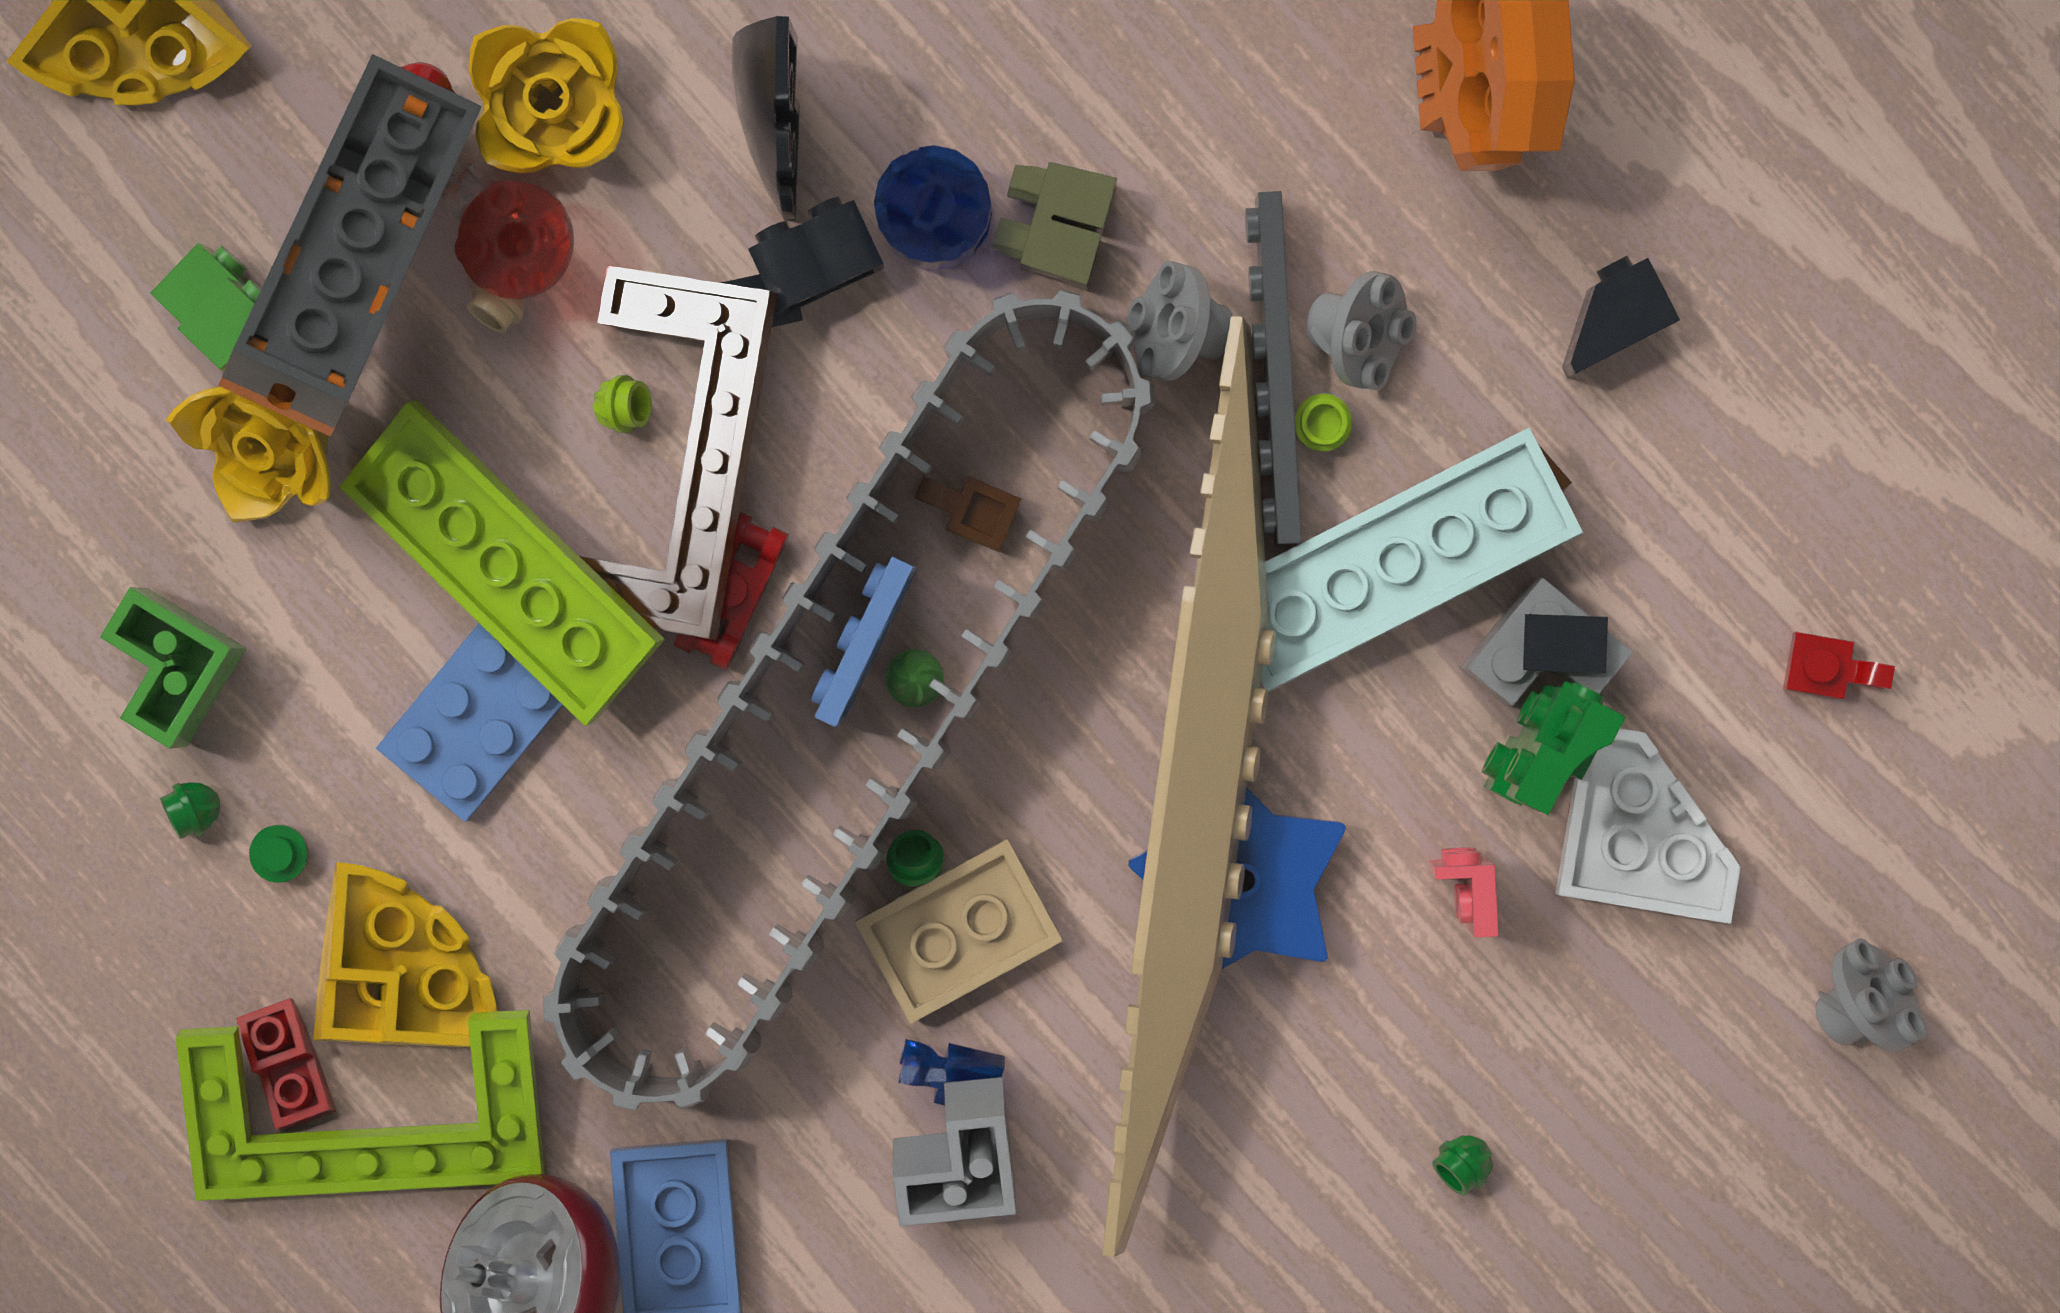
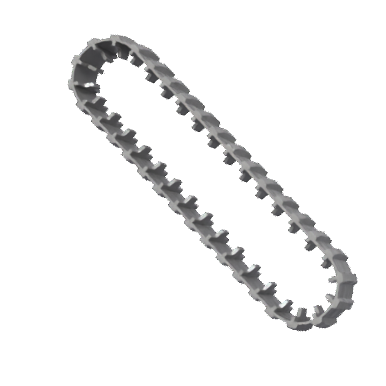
M1059 290L1054 299L1020 301L1014 293H1007L994 298L993 312L981 319L968 332L959 330L952 332L943 346V350L949 360L934 383L924 380L915 389L911 399L917 406V410L902 433L888 432L879 445V449L886 456L869 484L856 482L846 496L848 502L853 507L837 534L823 532L817 541L814 549L820 556V560L804 585L791 582L783 594L782 601L788 610L773 633L759 632L750 645V653L755 658L752 666L742 681H727L721 690L717 703L723 711L710 730H698L692 735L685 746V754L689 757L690 762L681 776L677 779L663 781L654 794L652 804L658 810L648 827L632 830L623 842L620 855L624 858L625 863L617 875L607 876L599 880L589 895L587 904L593 912L587 922L568 929L558 943L555 955L561 964L555 979L554 989L543 997L544 1021L555 1024L558 1038L566 1053L561 1064L574 1080L582 1077L587 1078L597 1087L612 1094L614 1106L633 1111L637 1110L643 1102L658 1103L673 1100L679 1108H687L706 1101L712 1093L715 1079L726 1069L739 1071L749 1065L761 1046V1035L755 1029L760 1020L771 1021L779 1018L793 997L792 987L786 981L793 969L802 971L811 968L824 949L823 938L818 933L820 927L826 919H842L855 901V891L849 885L851 879L859 868L865 870L875 869L886 853V842L880 834L891 818L907 819L919 802L918 796L911 786L924 767L939 769L950 754V749L942 738L955 718L972 719L982 704L979 696L974 691L989 666L1004 669L1010 661L1013 652L1005 641L1021 616L1036 620L1041 613L1045 603L1038 596L1037 591L1051 569L1056 568L1068 571L1077 557L1076 551L1069 543L1084 519L1095 522L1101 520L1110 505L1102 490L1115 471L1131 473L1141 458L1140 448L1134 442L1133 437L1138 425L1139 416L1147 413L1155 406V387L1150 381L1139 378L1135 361L1130 353L1135 335L1125 323L1117 321L1108 324L1098 315L1081 307L1080 294ZM1031 319L1059 320L1053 347L1062 349L1069 323L1091 332L1103 343L1102 347L1085 361V365L1091 371L1101 362H1106L1115 355L1124 370L1129 384V389H1123L1122 392L1101 394V406L1120 405L1121 408L1132 407L1130 428L1123 444L1115 439L1110 440L1095 430L1089 438L1090 441L1101 447L1108 456L1113 458L1097 486L1089 495L1081 489H1076L1064 480L1059 484L1057 489L1075 500L1074 502L1080 505L1082 509L1058 546L1032 530L1026 535V539L1043 549L1051 557L1026 596L1000 580H997L993 586L1020 605L994 645L983 640L968 629L962 634L961 637L987 654L986 658L963 693L950 688L936 678L931 682L930 687L945 696V699L955 706L931 742L924 737H918L904 727L897 735L913 746L912 749L921 754L922 757L900 790L892 785L888 787L874 777H871L865 786L881 796L880 800L888 804L889 808L869 839L862 834L857 836L842 826H839L833 834L837 839L848 845L849 848L847 850L857 857L838 887L830 882L825 885L810 875L802 882L801 886L816 895L815 901L823 905L824 909L807 935L800 931L794 934L779 924H776L769 935L783 944L785 947L782 951L792 958L775 984L768 979L762 983L747 973L741 977L737 985L751 994L750 1002L759 1007L755 1016L744 1032L737 1027L731 1032L713 1022L705 1035L720 1045L717 1052L725 1056V1058L704 1070L701 1060L694 1062L688 1047L680 1049L675 1054L681 1073L680 1077L650 1076L652 1064H649L652 1051L645 1049L638 1054L634 1070L620 1064L603 1050L620 1033L614 1027L596 1041L586 1024L581 1007L599 1006L604 1002V992L591 993L590 988L579 989L583 962L589 960L606 970L616 959L602 949L605 942L596 937L597 933L611 912L614 913L621 910L638 920L647 911L645 907L634 900L636 894L627 889L628 885L643 862L652 860L668 870L673 869L678 863V859L665 851L667 845L659 841V837L676 811L684 810L701 821L707 818L710 810L697 802L698 797L689 792L708 761L716 760L732 771L737 770L742 762L728 753L730 749L722 745L721 741L741 710H748L764 721H769L774 714L761 705V701L754 697L752 693L773 660L781 661L797 672L801 671L805 666V663L791 655L792 652L783 647L784 643L806 609L815 612L829 622L834 621L837 614L814 598L839 559L862 573L868 568L869 565L845 549L871 508L895 524L899 520L900 516L882 505L877 499L902 460L927 475L932 469L930 464L914 455L910 448L933 412L943 418L945 416L957 425L961 424L964 419L963 415L946 405L942 398L965 363L974 369H980L989 376H992L996 369L995 365L978 355L975 349L986 338L1004 327H1007L1016 350L1025 349V343L1017 322Z

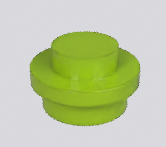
M1316 394L1307 398L1301 403L1295 413V433L1303 445L1314 451L1327 452L1340 447L1348 439L1352 430V415L1348 406L1340 398L1331 394Z

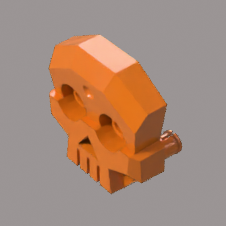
M1437 0L1434 23L1413 26L1414 51L1420 52V56L1415 58L1416 75H1422V79L1417 81L1418 98H1423L1424 101L1419 104L1420 130L1442 132L1449 140L1453 156L1460 171H1499L1521 164L1523 151H1560L1575 83L1569 0Z

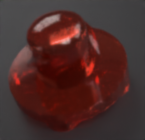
M497 181L476 196L465 210L459 225L458 238L455 242V254L468 276L480 288L501 298L523 300L546 292L564 275L573 254L574 231L566 209L549 191L523 181Z

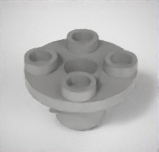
M1166 261L1151 281L1144 297H1137L1131 303L1127 323L1129 329L1135 331L1138 369L1143 376L1172 381L1185 374L1197 356L1217 359L1224 355L1230 319L1233 314L1228 307L1217 304L1210 298L1207 282L1197 268L1173 261Z
M1370 271L1358 277L1348 288L1344 296L1335 293L1320 295L1312 304L1307 318V333L1310 341L1331 355L1333 367L1338 378L1346 385L1376 391L1381 390L1386 385L1390 370L1399 355L1402 345H1407L1412 340L1416 329V316L1414 312L1407 310L1406 297L1400 282L1390 274Z
M1861 938L1836 952L1832 962L1835 989L1828 993L1819 991L1820 998L1816 1003L1818 1022L1830 1039L1841 1045H1850L1857 1040L1863 1044L1868 1038L1884 1050L1901 1052L1927 1036V1025L1921 1016L1920 1008L1913 992L1917 987V978L1906 961L1901 958L1892 961L1880 949Z

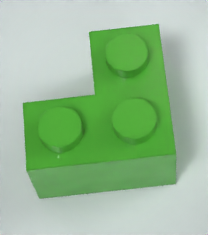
M197 243L150 294L181 323L177 329L214 365L224 371L262 287L260 288L252 280L246 282L241 277L247 271V268L224 246L221 245L214 251L203 244Z
M129 587L99 637L149 667L148 672L120 719L169 749L188 747L247 649L237 641L149 588Z

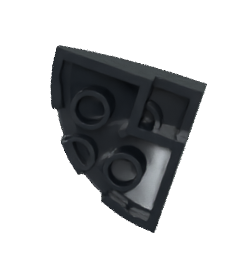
M775 16L747 25L735 33L732 38V74L738 115L752 160L766 191L783 219L796 220L800 104L796 98L798 37L789 16Z

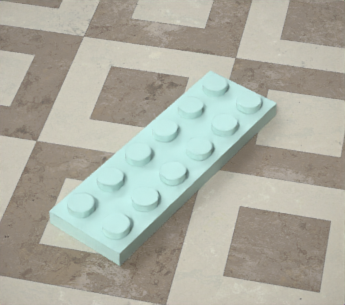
M1530 427L1266 561L1269 612L1268 630L1276 631V646L1272 665H1263L1261 682L1264 688L1270 692L1583 535L1584 533Z

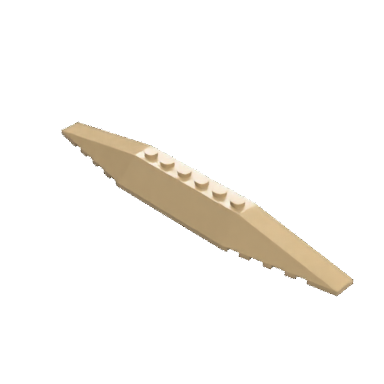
M1231 316L1219 382L1221 393L1218 414H1214L1210 434V442L1213 443L1210 473L1203 475L1200 492L1201 497L1206 498L1202 529L1194 528L1190 555L1192 558H1198L1194 587L1184 586L1132 960L1131 974L1141 976L1137 1005L1130 1004L1127 1009L1125 1034H1132L1128 1067L1121 1069L1119 1090L1125 1091L1121 1122L1115 1126L1113 1152L1116 1153L1113 1179L1109 1185L1102 1255L1115 1257L1125 1252L1222 969L1223 957L1232 958L1236 941V923L1228 922L1231 899H1240L1243 888L1244 864H1237L1236 860L1239 840H1248L1252 823V806L1244 805L1247 781H1256L1260 764V747L1252 746L1255 723H1264L1268 705V689L1260 688L1263 665H1272L1276 646V631L1268 630L1269 612L1251 327L1240 316Z

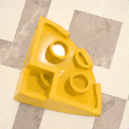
M53 0L6 62L25 76L67 96L75 97L80 94H87L94 97L112 99L114 105H142L157 103L167 95L179 93L189 88L197 90L232 67L252 45L214 0Z
M336 862L323 940L313 1041L471 1048L468 1027L471 1013L497 1012L491 981L488 975L481 972L478 962L469 948V937L442 906L432 905L421 895L409 889L406 881L388 873L362 865Z

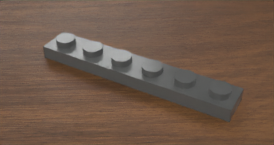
M1282 191L1258 192L1255 198V208H1245V228L1247 243H1257L1258 266H1249L1248 279L1250 301H1261L1262 324H1252V350L1254 359H1264L1265 382L1255 383L1257 417H1267L1268 440L1258 441L1260 476L1270 475L1272 498L1262 499L1264 534L1274 533V545L1301 543Z

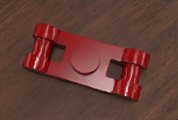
M741 511L738 517L721 618L729 621L722 637L718 635L717 640L678 633L674 642V647L689 654L694 649L712 657L710 663L724 670L729 668L789 537L788 533L775 527L768 531L751 523L752 517ZM741 544L760 552L754 568L735 560Z

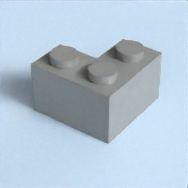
M1544 578L1531 580L1459 667L1504 705L1513 706L1541 672L1523 670L1525 614L1588 616ZM1608 632L1606 673L1554 672L1571 684L1573 682L1579 683L1599 694L1633 652Z
M1003 1077L944 1083L947 1133L893 1138V1181L899 1225L908 1226L1015 1215V1181Z

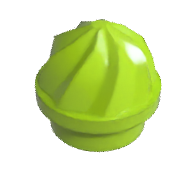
M617 375L611 380L600 384L599 391L594 393L592 407L601 425L617 433H629L635 427L645 426L649 421L652 411V398L648 386L643 381H635L629 375Z

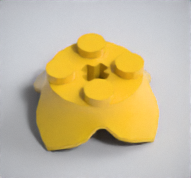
M570 18L557 22L550 30L544 33H536L519 25H502L485 30L473 37L468 69L472 86L483 102V111L476 122L475 138L480 153L488 165L499 170L524 174L537 172L553 165H564L572 168L589 167L606 159L615 152L620 142L624 125L623 111L615 95L618 59L610 36L601 23L589 19ZM558 87L563 89V93L559 96L563 102L557 110L554 111L549 108L544 113L537 111L542 105L537 99L542 89H546L551 93Z
M222 387L209 388L191 394L177 405L165 419L184 443L194 449L211 450L214 452L215 463L212 473L214 489L231 522L267 518L280 511L289 499L296 494L303 504L310 506L324 504L329 498L331 483L328 462L325 456L328 452V436Z

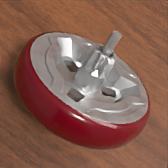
M527 1174L507 1179L495 1185L471 1206L451 1239L441 1275L440 1312L531 1313L537 1310V1313H614L620 1282L619 1254L614 1232L603 1209L584 1189L571 1181L557 1176ZM555 1244L556 1249L552 1255L553 1262L549 1266L544 1259V1254Z

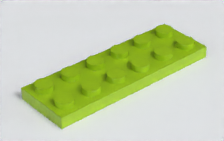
M418 400L408 401L340 485V488L584 726L594 723L665 640Z

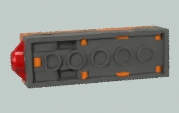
M374 54L371 55L237 339L218 386L331 437L351 397L482 107L455 94L447 75L441 69L425 62H415L399 67Z

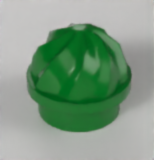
M196 782L172 785L173 792L160 797V801L178 838L182 839L193 833L197 838L204 835V832L218 819L220 798L217 792L207 785Z
M1461 1135L1454 1140H1446L1439 1146L1440 1155L1432 1161V1165L1438 1176L1449 1188L1465 1196L1472 1188L1481 1189L1486 1184V1179L1493 1168L1491 1151L1485 1141L1474 1136Z

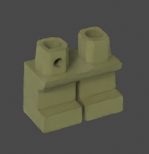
M1053 162L1048 163L1047 169L1036 166L1015 165L1007 197L1036 205L1031 226L1000 217L992 245L993 250L1011 259L1021 261V270L1039 273L1087 291L1101 242V235L1104 231L1116 189L1117 178Z

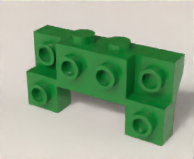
M1565 681L1562 687L1544 686L1539 694L1532 691L1523 704L1516 720L1517 723L1523 726L1518 738L1509 736L1505 745L1497 742L1490 751L1481 771L1488 776L1483 787L1521 806L1524 804L1538 812L1549 815L1568 778L1583 779L1597 751L1613 743L1626 717L1604 706L1603 704L1606 700L1604 696L1576 682L1571 684Z

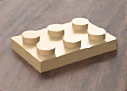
M1008 838L938 875L931 882L914 888L855 921L859 932L909 1024L1063 942L1060 932Z

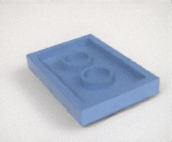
M893 556L887 567L878 562L876 563L862 592V595L871 598L862 619L856 616L850 617L836 648L845 651L837 671L825 669L812 695L811 701L820 705L814 716L815 718L834 727L843 725L918 570L917 568Z
M478 623L376 749L460 819L467 822L564 705Z
M728 1138L612 1148L610 1157L623 1313H742Z

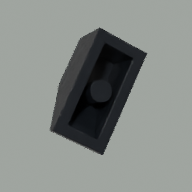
M1627 255L1596 272L1601 282L1586 291L1562 366L1567 378L1680 321L1649 258L1632 265Z

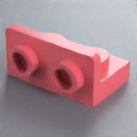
M1473 847L1441 849L1442 859L1429 860V872L1435 879L1464 878V883L1454 884L1456 919H1459L1460 924L1466 923L1467 929L1474 937H1499L1495 864L1487 857H1481L1480 851H1476V848Z

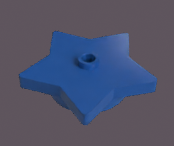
M1246 786L1244 805L1252 806V823L1248 840H1239L1236 863L1244 864V869L1253 873L1255 882L1250 890L1242 891L1239 900L1231 899L1228 922L1236 923V941L1232 958L1223 957L1222 969L1255 950L1325 962L1328 959L1314 889L1344 835L1346 826L1339 821L1274 815ZM1147 850L1128 860L1130 869L1142 880L1144 879Z

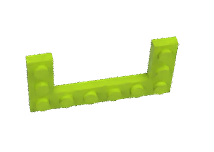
M530 1010L471 1013L469 1017L468 1027L478 1122L252 1135L239 1026L180 1029L175 1040L195 1201L494 1185L521 1175L545 1174Z

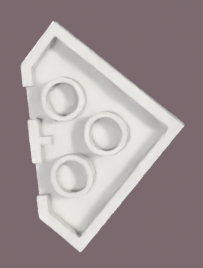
M1620 728L1613 743L1597 751L1583 779H1574L1555 894L1731 924L1741 866L1707 823L1704 814L1660 757L1659 751L1645 732Z

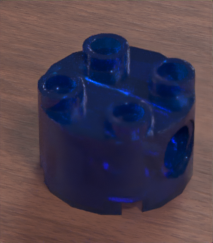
M936 145L919 147L918 150L910 151L905 155L902 154L893 160L878 180L874 198L878 228L892 252L910 265L929 270L957 268L965 260L975 255L987 238L993 215L988 184L977 165L957 150Z

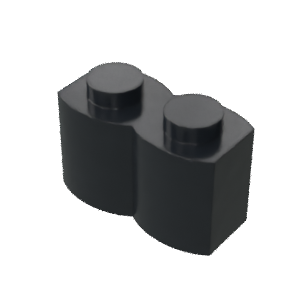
M839 197L828 199L809 209L808 214L811 219L798 226L789 228L787 221H782L761 230L755 235L758 244L748 248L766 289L777 293L775 308L779 316L811 304L832 292L845 288L884 269V263L854 200L842 204Z

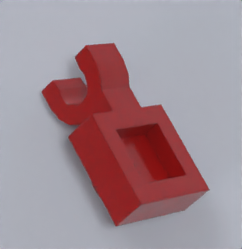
M1793 632L1783 689L1844 699L1847 683L1891 689L1895 666L1851 659L1854 642Z

